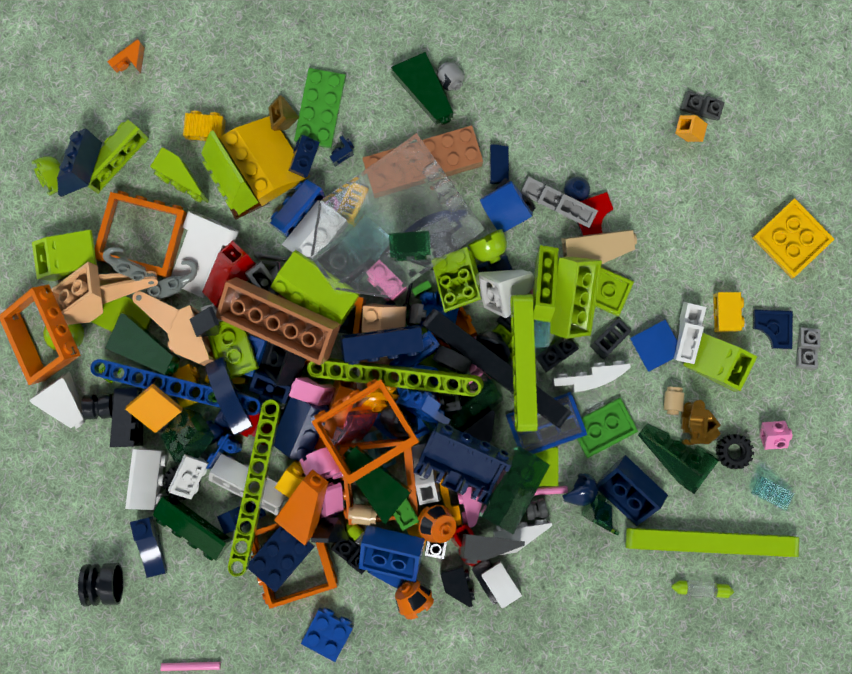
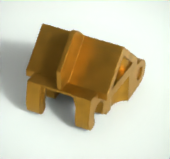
M702 400L684 404L681 414V429H683V433L691 435L689 440H682L684 445L710 444L720 436L721 433L717 428L721 424L709 410L705 409V403Z

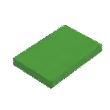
M618 398L581 417L587 436L578 438L577 441L586 458H589L637 433L638 430L621 398ZM575 421L569 424L571 429L577 428Z

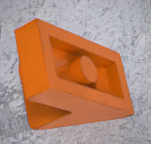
M137 39L107 62L116 73L126 70L131 62L141 73L145 48Z

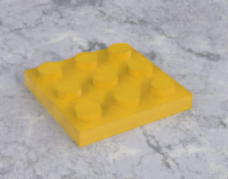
M795 198L752 237L791 279L795 278L835 240Z

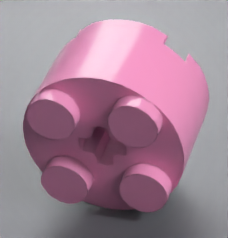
M327 447L306 455L307 460L305 461L300 459L305 477L312 469L326 480L329 478L334 480L343 476Z

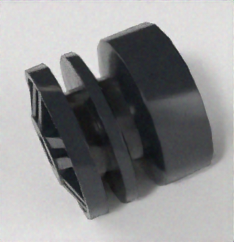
M105 563L102 568L99 564H85L81 567L78 577V595L83 607L90 606L91 604L97 606L100 604V601L104 606L120 604L123 595V571L119 563Z

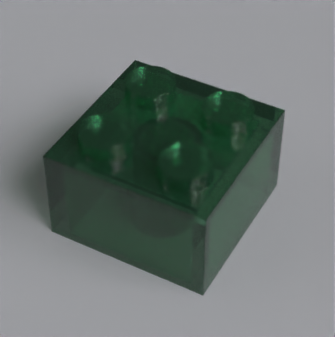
M429 231L389 233L390 258H394L395 262L407 261V257L414 256V260H425L427 255H431Z
M183 407L182 412L174 417L169 426L164 430L161 438L173 460L180 463L184 454L199 458L215 436L201 413Z

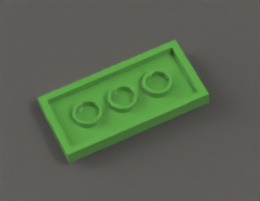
M313 68L308 69L294 138L295 142L298 141L301 135H305L320 142V147L332 149L346 79L345 74Z

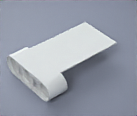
M188 210L182 226L188 231L171 276L188 275L191 272V267L187 264L182 265L181 262L185 260L192 261L197 266V276L182 289L203 298L205 294L202 291L218 253L223 245L227 246L232 240L236 241L239 231L200 213Z

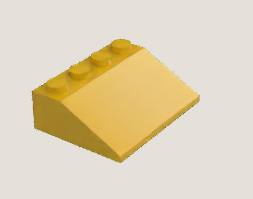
M270 116L236 127L219 137L261 206L310 177L308 175L307 178L288 171L294 156V150L281 130L274 131L271 129Z

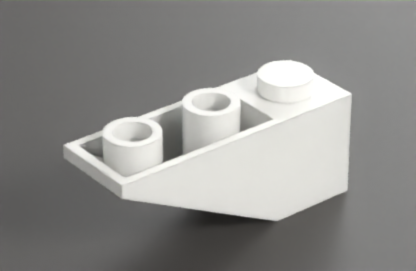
M426 443L412 446L413 468H415ZM427 463L422 476L414 473L419 505L442 500L440 486L435 483L436 470L432 469L428 479L423 477L429 463Z
M546 519L535 520V524L527 525V522L515 523L516 527L509 528L507 524L496 526V530H493V537L525 541L526 546L549 529L552 523L550 521L547 522ZM525 546L519 547L504 554L516 553Z

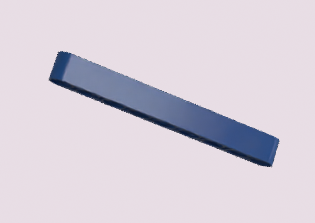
M102 359L94 360L90 366L91 373L97 377L147 389L152 384L155 385V380L160 377L162 379V386L159 389L165 394L220 408L218 402H213L211 399V395L214 393L211 386ZM104 363L105 371L100 373L99 366ZM120 368L124 369V376L122 378H119L117 375ZM139 373L143 374V381L141 383H138L136 380V376ZM177 382L182 386L178 393L173 389ZM195 387H198L201 391L197 398L192 394ZM238 394L242 406L246 409L248 415L260 414L263 405L260 399ZM252 401H255L258 405L255 412L249 410V404Z

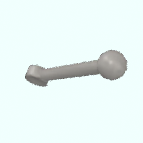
M259 251L254 253V257L257 259L262 257L287 261L290 257L261 254Z

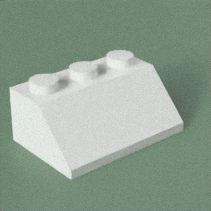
M318 200L282 245L291 253L297 250L314 263H317L348 225L347 220L331 207Z
M145 448L132 450L125 509H156L159 500L163 497V494H160L161 486H164L165 483L163 482V479H165L163 468L166 467L168 456L165 455L164 450Z

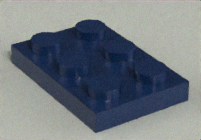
M280 526L250 560L248 569L276 592L315 545L308 541L304 546Z

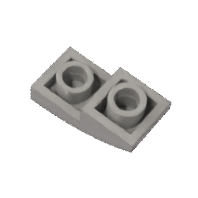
M800 328L796 368L816 370L818 368L820 329Z

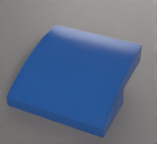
M512 181L480 199L486 214L497 230L502 229L503 232H506L533 217V212L524 202L521 192Z
M666 319L630 338L648 372L674 359L678 340Z

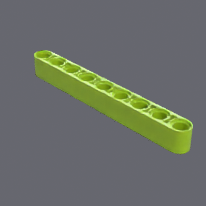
M329 358L321 365V372L315 368L316 363L310 362L307 367L309 374L313 377L366 384L377 379L372 375V370L375 369L380 374L377 381L382 379L386 386L463 396H476L484 386L483 380L476 375L368 362L350 365L348 362H344L343 359ZM335 365L341 368V374L335 372ZM354 367L360 370V376H356L353 373ZM392 372H396L399 375V381L392 379ZM411 374H415L418 376V383H413L411 381ZM430 377H436L438 385H432ZM450 379H455L458 382L457 388L450 386ZM469 382H476L478 390L470 389Z
M274 400L265 401L260 412L228 562V571L235 577L242 576L247 572L281 413L279 404ZM275 405L276 412L274 414H267L266 409L268 406ZM266 424L272 425V431L268 434L262 432V428ZM262 443L268 444V450L265 453H259L258 447ZM263 463L264 470L256 473L254 471L255 464ZM253 482L260 484V489L256 493L250 491V485ZM253 501L256 509L248 513L246 511V504ZM249 521L252 528L249 532L245 533L242 531L241 526L244 522ZM241 541L247 543V550L244 553H240L237 549V545ZM237 561L243 564V570L240 573H236L233 570V565Z
M626 528L625 548L799 557V537Z

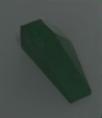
M646 424L638 434L674 479L693 494L696 493L719 461L703 448L697 446L693 449L682 443L683 439L680 438L679 441L670 438L669 433L650 424Z
M598 494L592 504L586 505L581 516L618 536L620 531L613 508L607 503V498Z

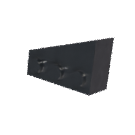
M142 388L114 389L112 394L113 411L110 447L143 446V423L125 410L126 406L142 393Z

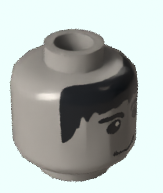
M446 62L438 68L437 78L445 90L456 91L462 87L465 76L456 63Z

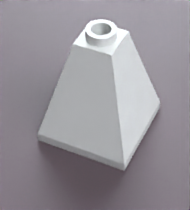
M523 269L479 272L484 308L504 318L511 315V295L528 294L534 287V275L532 272H527Z
M69 371L29 400L33 405L69 428L74 426L77 429L86 422L82 415L81 401Z

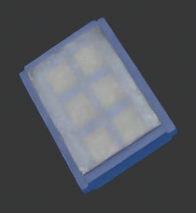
M571 392L554 398L571 411L570 416L561 428L556 427L537 413V431L516 432L514 412L506 415L521 458L587 436Z

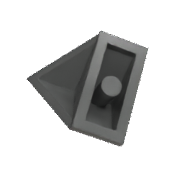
M260 261L245 273L249 283L277 296L280 295L270 288L277 273L280 271L279 262Z

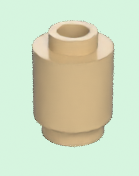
M667 387L664 395L663 409L667 411V414L679 415V412H683V388Z
M354 504L353 507H349L348 519H352V524L369 526L376 524L377 513L371 505Z

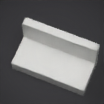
M499 560L481 576L501 608H505L522 595Z

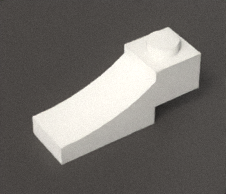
M683 302L679 318L680 327L674 356L675 360L695 364L704 329L702 323L707 307Z

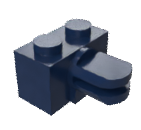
M259 368L254 373L249 390L260 394L259 399L262 403L267 400H274L277 403L286 404L290 398L291 386H277ZM268 406L266 413L271 414L276 409V406Z

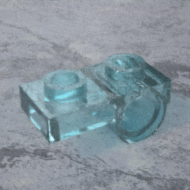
M762 476L758 477L751 492L752 495H757L758 498L787 511L794 496L793 492Z

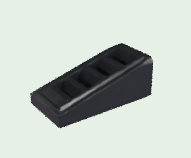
M617 318L590 347L604 360L630 334L631 330ZM617 326L624 334L621 335L614 327ZM610 331L618 338L617 341L609 334ZM606 337L613 345L610 346L603 338Z

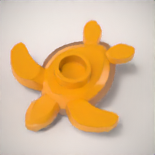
M386 386L394 400H398L399 395L393 394L397 387ZM378 389L358 401L356 407L352 408L349 415L360 413L361 418L364 419L369 416V411L380 412L387 407L388 401L381 389Z

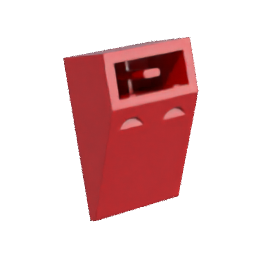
M232 240L218 253L202 292L218 308L226 281L235 277L247 281L245 273L256 263Z

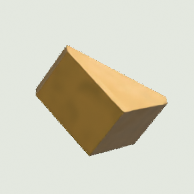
M281 95L268 107L271 129L274 131L289 129L299 118Z

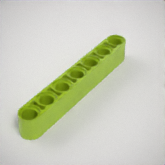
M531 294L511 295L516 432L537 431L533 297Z

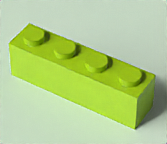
M539 246L535 260L533 287L534 320L551 322L556 307L559 248Z

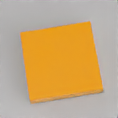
M154 384L149 386L125 408L126 411L154 433L181 413L183 407Z

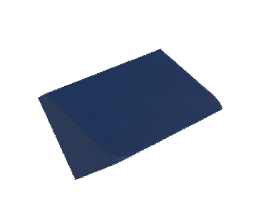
M490 144V184H500L504 178L509 180V146Z

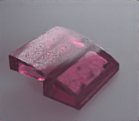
M372 410L348 412L344 426L336 427L332 439L335 446L361 441L373 426L378 412H373Z

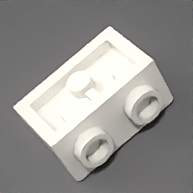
M184 454L169 486V493L192 499L193 495L198 492L201 477L207 472L206 467L208 463L201 457L195 458Z

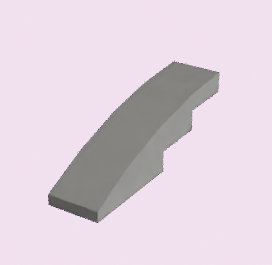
M529 176L520 191L521 194L588 228H590L598 210Z

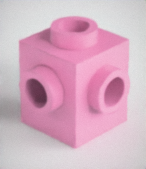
M786 421L762 422L760 439L764 449L788 448L789 442L792 440V430L788 428Z

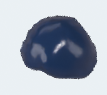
M579 473L573 490L562 495L563 501L567 503L586 506L594 502L598 494V486L592 475Z

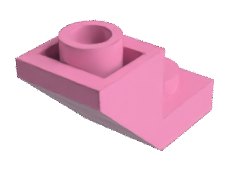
M308 377L296 378L292 383L289 396L317 406L329 405L336 387L331 384L319 385Z
M333 482L328 483L320 520L322 517L331 518L337 516L344 510L341 483L335 485Z

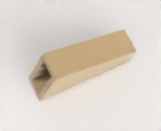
M633 230L561 238L563 257L602 260V264L635 250V245L637 244V237Z

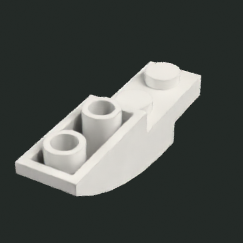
M614 361L613 365L606 366L605 362L594 363V367L589 368L590 375H587V372L575 373V377H568V374H557L556 378L552 379V386L572 385V393L590 390L615 380L631 368L630 364H625L624 361Z

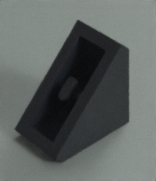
M212 306L190 319L196 337L219 334V322Z
M322 517L311 537V542L320 543L348 541V536L339 518Z

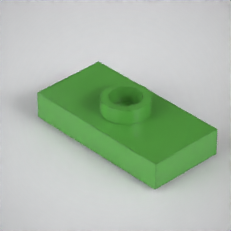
M406 498L393 514L402 531L419 522L416 512L408 498Z

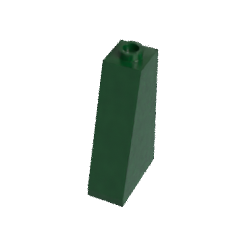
M426 52L391 67V73L436 125L440 123L445 125L451 121L453 110Z
M123 313L120 314L105 349L173 377L179 368L180 358L133 317Z
M359 446L349 447L343 455L345 457L344 461L351 473L374 460ZM382 465L355 481L385 524L412 492L410 488Z

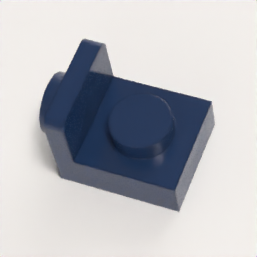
M343 135L339 138L344 147L342 149L341 147L335 149L331 153L332 155L329 156L335 167L354 155L352 142L349 138L345 140Z

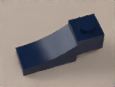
M153 516L130 522L133 539L140 552L146 578L167 573L161 542L156 532Z

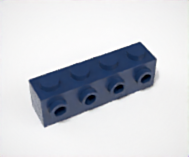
M418 325L340 336L342 358L344 362H348L350 365L358 364L360 360L368 359L369 362L379 361L380 357L386 356L388 359L398 358L400 354L406 353L407 356H415L419 354L418 352L424 351L422 331Z

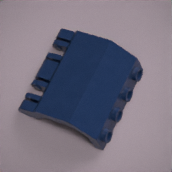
M438 422L422 451L413 473L422 476L427 463H429L424 473V478L428 479L432 469L439 472L435 478V483L439 484L444 476L441 485L455 492H458L460 488L459 493L462 495L466 493L470 485L475 488L471 493V499L476 500L478 496L477 501L485 505L504 467L505 471H509L513 455L507 450L492 446L487 441L476 439L469 433L456 430L449 424Z

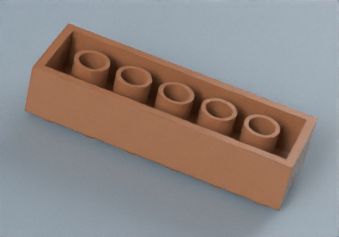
M472 125L362 158L374 198L482 167L483 165L482 155Z
M237 277L226 281L216 312L218 319L318 365H322L329 359L341 326L340 323Z

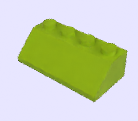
M131 121L122 122L118 126L116 133L113 136H109L100 149L89 186H87L97 194L149 140Z
M212 130L201 152L205 159L202 163L208 172L212 171L209 175L215 184L219 183L220 186L217 188L223 197L227 196L228 199L225 202L230 210L235 209L239 215L256 205L258 201L229 153Z
M297 250L291 254L277 273L270 287L289 301L341 325L345 322L360 296V293Z
M559 257L556 307L550 322L549 333L566 339L591 335L602 260Z

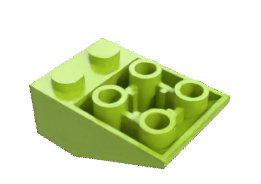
M162 147L150 166L155 171L154 175L166 184L171 182L170 184L175 189L184 194L187 191V194L199 203L202 200L208 203V198L187 165L179 156Z
M92 230L55 235L32 242L36 277L39 280L56 281L66 278L87 262L97 265Z
M468 247L431 260L444 312L482 299L476 261Z
M702 333L695 364L684 362L682 366L733 392L741 391L758 356Z

